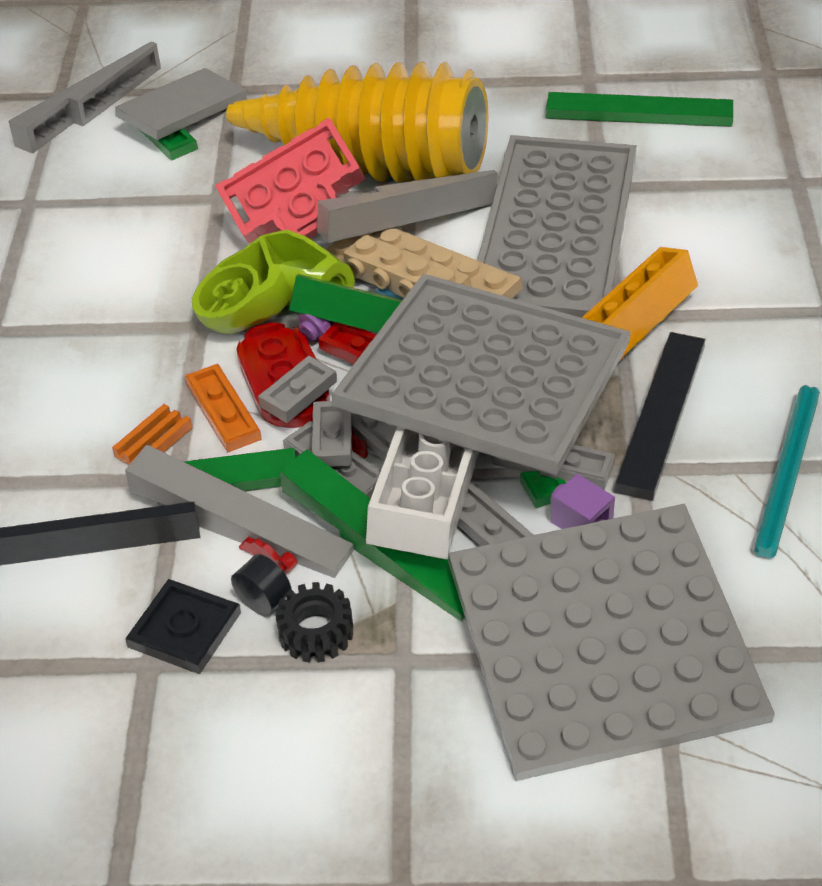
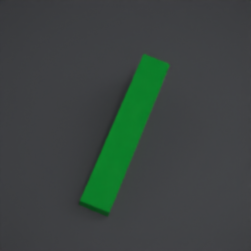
M308 449L279 471L282 492L337 528L340 538L353 543L355 551L459 621L465 618L448 559L366 544L367 514L371 498Z

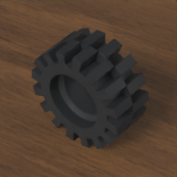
M312 582V589H306L305 583L298 585L299 593L297 594L292 589L286 593L287 600L280 599L278 602L279 609H276L275 613L279 641H281L284 651L290 650V656L295 659L302 654L303 662L308 663L311 661V656H317L319 663L325 662L324 654L329 653L333 659L339 656L338 648L345 651L348 647V640L352 641L354 628L350 601L348 597L344 598V592L340 589L334 592L333 585L326 583L324 589H320L319 582ZM312 616H323L331 620L319 628H305L299 625L304 619Z

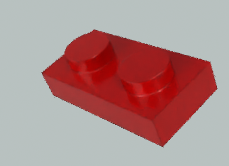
M335 322L318 338L319 349L354 365L376 334L365 329Z

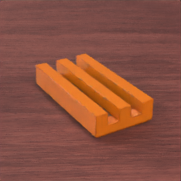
M163 404L112 447L114 456L130 465L146 445L165 452L193 428L191 418L187 416L181 418L180 412L176 410L170 412L169 406Z

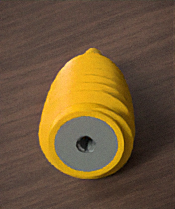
M422 61L414 67L410 77L406 67L401 62H396L392 66L387 77L382 66L374 63L367 70L364 79L359 68L351 65L345 71L341 82L335 70L328 69L317 86L314 79L310 75H306L296 90L292 91L289 85H284L278 94L268 96L265 93L263 97L235 101L233 104H229L226 110V118L229 123L236 127L248 129L252 133L264 134L271 142L277 143L282 141L284 146L290 143L293 138L310 128H315L320 125V122L330 117L363 175L365 176L370 173L379 182H385L391 176L397 183L411 182L413 179L419 181L478 172L484 158L488 137V100L483 82L475 77L471 69H468L463 77H454L452 68L447 62L439 65L434 77L431 76L426 63ZM333 138L330 139L328 142L341 164L348 163Z

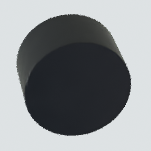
M261 554L254 555L231 576L232 587L240 600L248 608L262 616H268L278 607L280 599H286V593L292 589L291 583L284 571L270 558Z

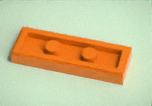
M219 364L185 375L187 387L227 453L262 440L259 427Z

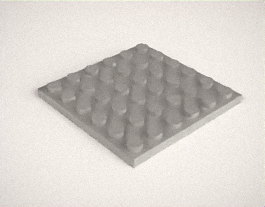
M423 273L333 391L332 406L379 420L389 425L421 433L425 436L447 441L464 448L489 454L499 459L528 466L538 471L557 475L626 350L631 332Z
M685 503L449 553L448 563L516 781L772 723L775 715Z

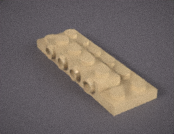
M396 228L335 241L326 249L349 265L353 271L354 278H359L376 285L380 289L386 288L403 298L406 297L423 273L509 298H513L523 289L521 277Z

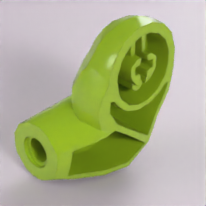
M282 230L261 235L244 249L222 260L197 286L192 297V309L197 318L210 330L222 334H234L261 324L278 315L285 306H290L295 278L298 274L353 288L355 279L353 271L348 264L314 241L293 231Z

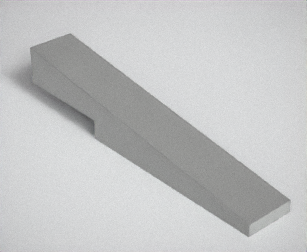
M151 41L9 120L15 147L33 154L72 124L85 126L161 69L157 43Z
M495 170L376 186L374 193L318 200L317 233L327 243L490 205L493 203L497 188L498 173Z
M146 445L125 469L131 492L165 505L195 501L199 526L201 528L240 543L248 536L253 539L259 538L262 542L268 543L279 556L284 552H290L296 557L298 565L332 578L337 576L354 551L353 543L149 445Z

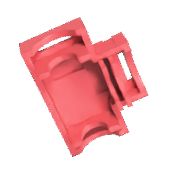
M330 117L320 122V125L315 128H310L293 138L285 146H280L263 156V159L258 162L251 163L233 174L234 176L226 181L223 180L215 185L242 235L249 244L261 235L282 230H290L312 239L318 234V200L338 198L340 194L343 193L345 195L349 192L350 188L366 180ZM333 138L348 163L341 164L328 142L330 139ZM237 196L250 221L244 223L231 198Z

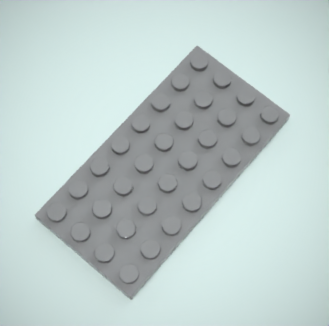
M510 135L478 261L521 277L523 289L513 299L582 318L613 290L637 145Z

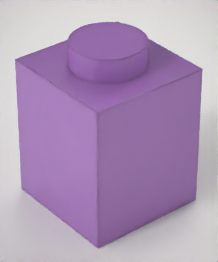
M576 474L566 484H560L554 490L550 499L551 523L561 529L614 518L615 496L579 474Z

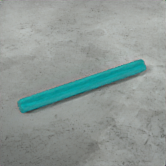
M803 385L799 389L755 542L754 552L759 557L765 556L771 559L776 556L820 392L816 387L810 388L808 385Z

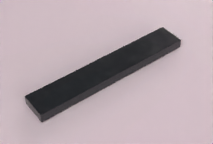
M675 332L669 333L616 481V493L654 501L705 348V338Z
M195 501L1 527L0 565L201 538Z

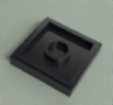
M168 579L125 638L127 648L200 675L241 614L240 604Z

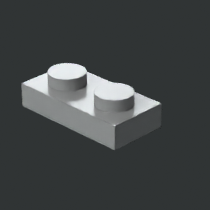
M308 356L258 396L259 406L288 423L337 382L336 371Z
M332 401L313 402L312 453L328 466H352V413L333 407Z

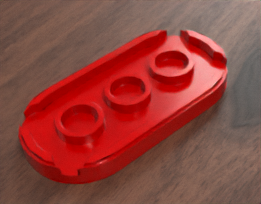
M266 323L250 329L244 334L245 339L242 342L239 341L237 345V357L262 418L275 426L284 428L302 427L309 421L313 422V402L330 401L329 389L288 423L262 409L259 406L258 399L261 393L306 357L311 356L316 359L305 334L293 327V330L285 328V324Z

